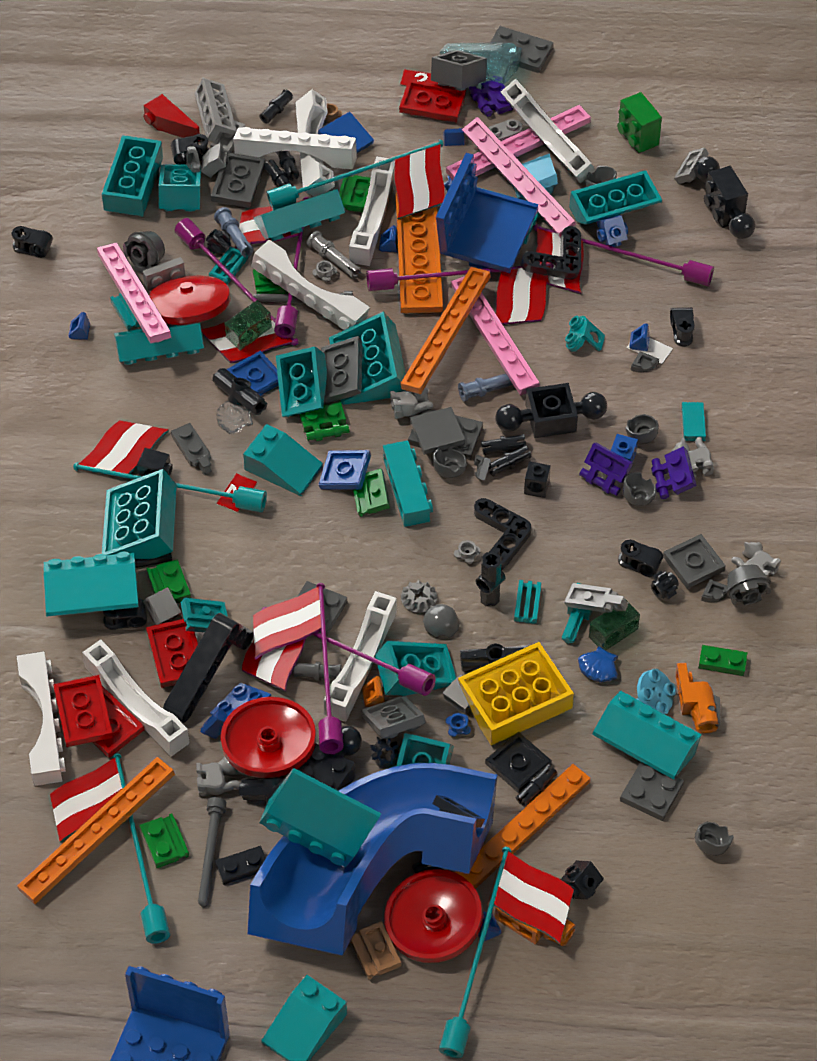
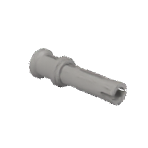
M315 231L309 236L307 246L316 249L322 258L330 259L352 279L358 276L352 270L360 274L361 268L335 249L334 243L323 238L321 232Z

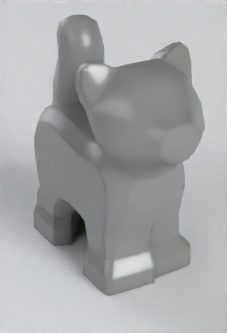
M425 387L421 394L410 391L397 393L390 391L392 410L394 409L395 419L403 416H414L420 411L432 409L433 403L429 402L428 399L429 388Z
M682 437L681 442L677 443L672 451L683 446L688 450L695 478L698 469H703L704 476L712 475L714 467L711 453L702 442V438H696L695 444L697 449L689 451V446Z
M744 542L745 550L742 554L751 558L746 563L739 557L731 559V562L738 567L750 564L758 565L767 577L769 574L774 576L781 563L779 558L774 559L768 553L763 552V545L760 542Z
M225 756L219 763L212 762L205 765L196 763L200 797L207 796L208 794L220 795L233 789H239L241 782L236 780L228 783L225 782L224 775L240 774V771L236 770L227 761Z

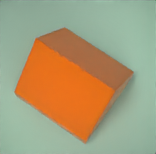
M376 676L362 687L365 707L385 702L380 677Z

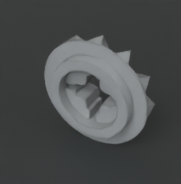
M420 580L416 583L409 582L408 586L403 587L401 593L402 604L412 612H426L436 604L437 594L435 587H431L428 582L422 583ZM423 592V597L420 596L415 600V594Z

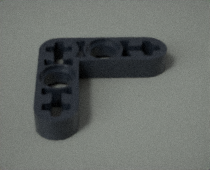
M566 227L561 235L560 256L528 251L523 254L520 261L521 268L530 273L571 280L575 279L581 269V232L576 227ZM566 250H572L576 255L571 256L567 254ZM546 263H553L555 268L547 267Z
M481 498L474 504V515L480 521L503 532V535L489 551V553L496 552L499 555L503 553L501 555V569L503 570L530 537L531 523L505 507L487 498ZM505 516L508 518V521L501 523L497 521V518ZM522 527L525 528V530L522 529V530L518 533V536H516V535H517V528H518V529H521ZM512 541L515 543V546L507 548L503 543Z

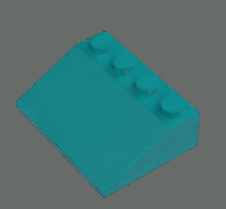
M384 311L329 337L330 345L357 336L362 340L361 394L341 399L343 405L391 398L390 391L396 393L406 391L401 389L400 384L406 372L396 324Z
M164 469L106 491L102 554L116 555L119 552L134 553L135 559H154L173 552L177 484Z
M119 552L116 555L97 554L94 557L87 558L76 556L67 560L51 559L48 562H44L46 617L138 607L137 572L134 553Z
M293 768L269 799L259 823L268 830L287 837L291 842L299 843L308 848L312 853L320 854L330 859L332 863L346 867L355 857L381 813Z

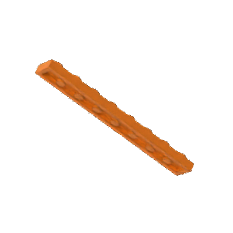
M470 267L400 383L401 389L417 394L423 392L489 281L490 271Z
M156 757L17 885L19 891L36 904L175 775L174 770L160 758Z
M572 764L480 849L469 874L458 871L455 873L466 878L476 889L500 867L504 853L502 849L504 847H509L511 853L514 854L590 783V777L576 765Z

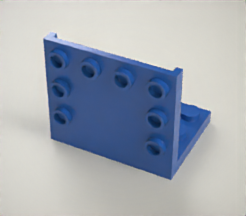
M466 153L436 215L440 254L510 273L537 214L538 204L478 188V177L475 174L477 164L474 163V155Z
M128 966L125 978L132 1011L110 1061H220L230 1036L225 995H222L221 992L215 989L206 990L189 981L183 983L174 980L173 977L167 974L158 975L151 973L144 967L135 968Z

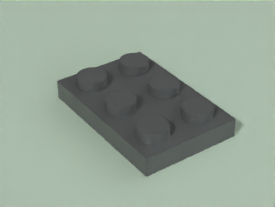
M499 26L485 50V57L539 73L553 49L554 42Z
M227 152L226 167L219 171L211 194V201L251 208L264 170L265 158Z
M357 336L321 347V351L325 353L327 367L324 404L361 394V338Z
M426 409V410H424V411H420V412L418 413V415L425 414V413H429V412H433V411H437V410ZM455 415L464 435L465 444L452 447V449L461 451L467 460H471L483 428V422ZM412 428L408 438L409 444L420 447Z
M405 695L361 710L364 720L381 738L385 739L396 737L399 732L405 730H416L420 725L426 723L424 714Z

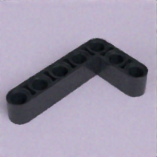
M222 613L216 614L165 701L163 709L174 714L181 723L187 722L231 645L234 644L242 650L247 649L253 640L254 632Z

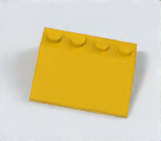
M540 642L458 678L459 685L479 728L490 745H494L515 735L517 732H522L573 708L574 693Z

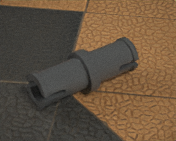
M297 662L294 666V677H310L320 680L324 678V664H321V662H315V664ZM328 665L329 678L336 679L342 671L341 665Z

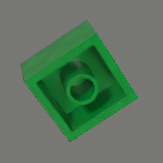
M642 92L620 100L617 128L620 134L626 137L629 145L634 147L638 153L658 146L662 116Z

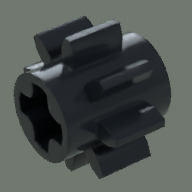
M214 229L206 238L208 242L207 249L213 254L216 252L224 254L231 246L229 238L231 235L224 229L222 231Z
M660 571L652 576L654 580L651 583V590L655 596L670 599L677 594L675 590L678 589L679 582L673 573H667L666 571L663 573Z
M376 737V744L370 745L371 750L374 752L371 755L372 760L379 759L380 766H383L384 763L393 765L392 760L394 757H399V752L394 750L398 748L397 741L391 743L390 739ZM385 748L388 752L384 753L381 750Z

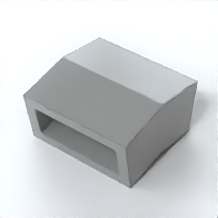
M220 143L210 148L202 156L201 172L210 178L217 171L226 167L227 151Z
M168 587L143 601L155 625L161 624L181 613Z
M456 678L443 692V697L447 702L467 715L471 708L459 685L458 678Z

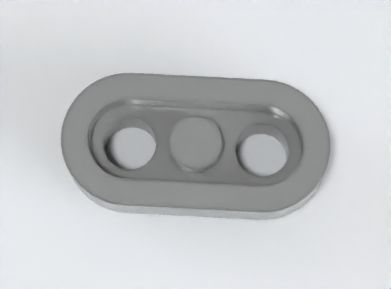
M510 119L490 126L488 129L500 141H503L522 132V124L518 120Z

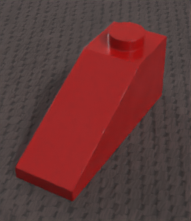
M163 94L143 105L145 121L157 130L182 138L200 134L199 126Z

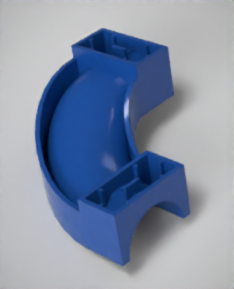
M413 763L375 772L340 789L339 792L381 813L355 857L346 867L336 865L330 859L320 854L312 853L308 848L299 843H293L283 836L273 847L250 884L247 934L343 956L357 929V918L365 902L385 873L406 854L414 851H423L422 864L470 873L493 824L498 775L446 764ZM436 795L449 797L484 818L485 821L482 827H476V818L439 811L440 808L432 804Z

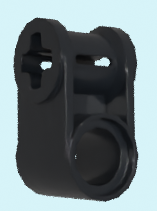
M197 134L174 139L171 142L173 161L177 165L187 164V147L195 146L199 161H202V156L209 150L207 147V136Z
M17 226L11 233L14 239L13 250L15 252L43 258L47 255L53 241V236L49 232L25 226Z
M671 308L670 323L675 343L683 347L691 345L693 342L692 332L695 328L693 308Z
M630 539L623 541L621 544L618 562L623 568L652 577L657 573L664 556L659 549Z
M138 598V607L103 611L104 626L110 630L144 626L147 623L144 600Z

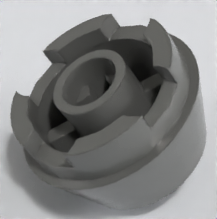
M152 231L134 232L124 242L123 252L125 257H129L134 264L133 268L143 272L158 265L165 254V246L162 239Z
M742 565L728 574L727 596L734 605L742 601L744 605L754 604L762 600L761 595L771 593V581L758 565Z

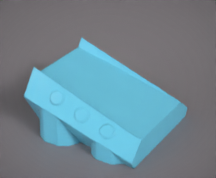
M550 153L522 164L551 195L558 182ZM514 188L517 198H523V196Z

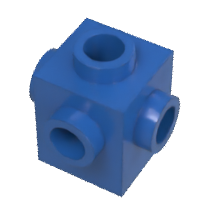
M622 215L597 221L599 229L597 230V236L602 244L616 247L622 245L621 241L628 240V227L623 222Z

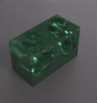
M256 300L224 323L226 338L236 348L242 350L272 328L271 312Z
M629 602L626 611L612 609V612H605L590 622L589 638L597 647L608 650L638 630L640 613Z

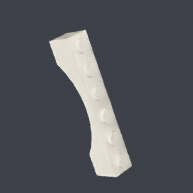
M516 79L501 91L505 100L580 184L586 179L588 172H591V174L595 172L592 163L563 134Z
M311 89L295 102L298 133L306 132L319 135L318 130L322 128L328 113L325 97ZM300 152L303 187L334 177L333 171L327 168L321 159ZM334 182L305 192L315 197L328 192L335 185Z
M243 127L238 128L233 138L235 154L260 158L271 152L297 151L315 156L333 168L352 170L357 159L356 138L347 136L317 135L306 132L294 133Z
M376 157L375 163L389 158ZM395 161L372 169L364 211L357 228L353 232L349 245V260L354 264L370 266L395 183Z
M271 240L264 243L254 253L251 264L252 268L288 291L291 295L300 299L307 306L322 314L325 318L337 324L341 329L346 330L367 319L369 306L354 296L331 293L308 282L293 267L286 251Z
M375 591L367 607L353 649L375 658L397 614V598ZM353 653L350 654L342 671L330 686L331 713L333 717L345 722L347 721L373 662ZM325 696V698H324V715L327 716L326 696Z
M99 640L82 652L85 668L93 676H100L101 685L144 725V729L171 757L189 744L188 729L174 714L158 706L140 689L116 655L102 640Z
M45 652L18 655L17 663L21 686L36 700L43 712L40 736L36 745L29 753L34 786L63 782L61 772H66L64 758H59V752H63L62 740L56 736V732H60L59 719L54 718L53 714L58 712L56 698L51 699V693H55L54 681L49 679L48 674H52L51 660H46Z

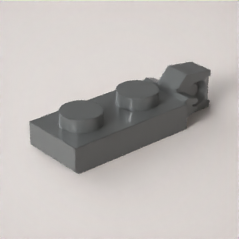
M191 423L172 430L171 436L190 466L195 467L198 465L203 475L212 472L209 461L211 460L210 452Z

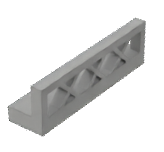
M202 78L195 91V97L205 135L212 142L216 140L219 132L235 136L237 129L224 84Z

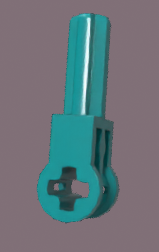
M568 607L567 614H570V617L563 632L562 640L567 644L574 643L583 619L589 620L593 610Z

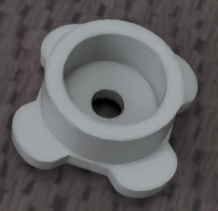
M324 260L316 265V269L312 271V274L327 282L330 281L333 274L337 273V268L331 262Z
M469 540L462 541L459 544L458 550L454 551V556L465 560L467 564L473 563L474 557L480 554V548Z

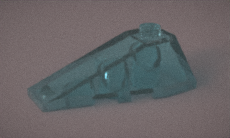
M447 43L440 50V55L459 50L487 58L486 79L505 84L519 68L522 48L517 47L513 43Z

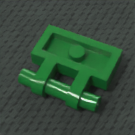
M341 402L325 405L323 409L299 414L303 430L306 432L307 441H321L323 438L330 436L335 438L341 437L342 434L350 432L349 426L346 424V417Z

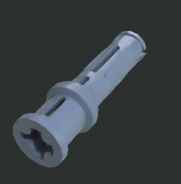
M223 207L217 210L214 214V220L221 225V230L224 229L231 235L230 238L243 257H246V254L250 256L254 249L239 229V222L232 217L230 209Z
M505 373L488 379L476 378L475 381L466 384L461 382L458 384V391L462 401L465 402L468 401V398L475 396L483 397L487 392L511 386L513 383Z

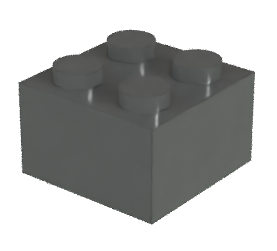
M459 50L432 57L431 81L438 82L440 86H452L455 90H465L466 87L478 86V83L486 81L487 58Z

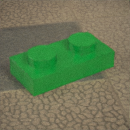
M702 645L698 669L744 676L748 652Z

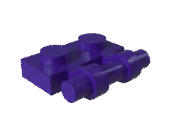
M499 77L481 83V89L476 86L469 87L470 96L474 101H477L479 110L487 117L492 115V110H495L498 115L514 110L501 94V91L506 87Z
M593 443L584 461L591 468L589 471L582 468L579 475L585 478V481L592 485L594 483L601 487L605 493H612L617 496L621 489L615 486L614 482L617 480L623 483L633 463L604 446ZM599 471L608 475L606 480L598 476Z
M684 446L664 455L666 460L664 464H661L659 458L652 459L651 471L652 475L656 478L657 483L655 487L661 499H667L669 497L668 491L671 489L678 495L697 486L688 450ZM669 473L670 479L665 480L664 474Z

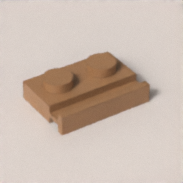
M382 921L359 930L351 938L350 942L368 980L372 979L375 975L380 976L401 967V961Z

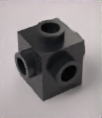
M576 860L573 865L566 869L561 880L574 889L573 899L588 900V898L595 894L597 887L604 878L591 861Z

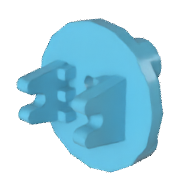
M651 669L640 676L637 684L638 698L636 699L663 714H667L672 707L674 696L677 692L676 686L659 669Z

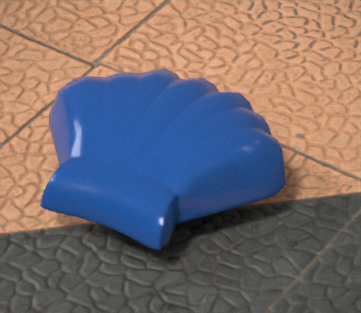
M599 646L596 651L585 653L578 658L581 672L594 681L606 682L618 677L614 662L618 656L607 652Z

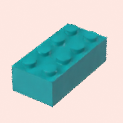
M122 135L102 191L104 211L144 216L163 160L162 141Z

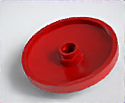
M202 275L184 276L166 281L155 287L148 294L164 322L171 325H187L209 320L222 313L228 307L231 300L229 287L225 282L218 278Z
M280 697L253 699L237 707L225 720L221 730L222 750L227 761L241 773L257 778L280 777L289 774L293 768H300L312 755L316 744L315 724L308 711L294 701Z
M433 869L416 873L405 879L395 888L386 904L384 921L388 936L399 952L415 961L437 963L460 955L475 941L483 922V908L476 889L466 878L452 871Z

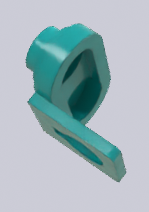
M574 316L569 322L570 331L565 338L567 349L575 352L586 340L596 350H602L605 338L604 333L585 316ZM590 332L596 333V335L598 336V343L594 341L593 336L590 334Z

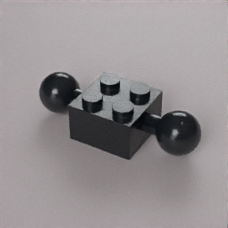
M710 156L701 157L695 163L694 173L700 181L706 182L704 203L711 209L714 220L718 221L722 228L729 226L731 234L736 238L746 239L750 237L755 231V221L751 215L746 213L748 192L731 165L720 168L715 158Z
M569 383L526 389V409L520 410L512 404L503 405L497 410L495 421L497 426L506 432L515 431L521 426L522 422L530 421L534 438L577 432V414H583L588 419H599L607 411V401L602 394L590 392L584 395L580 402H574Z
M342 726L343 749L335 754L323 753L320 750L319 744L316 743L310 758L297 770L337 791L350 785L355 779V762L345 758V756L358 752L362 745L361 734L352 726Z

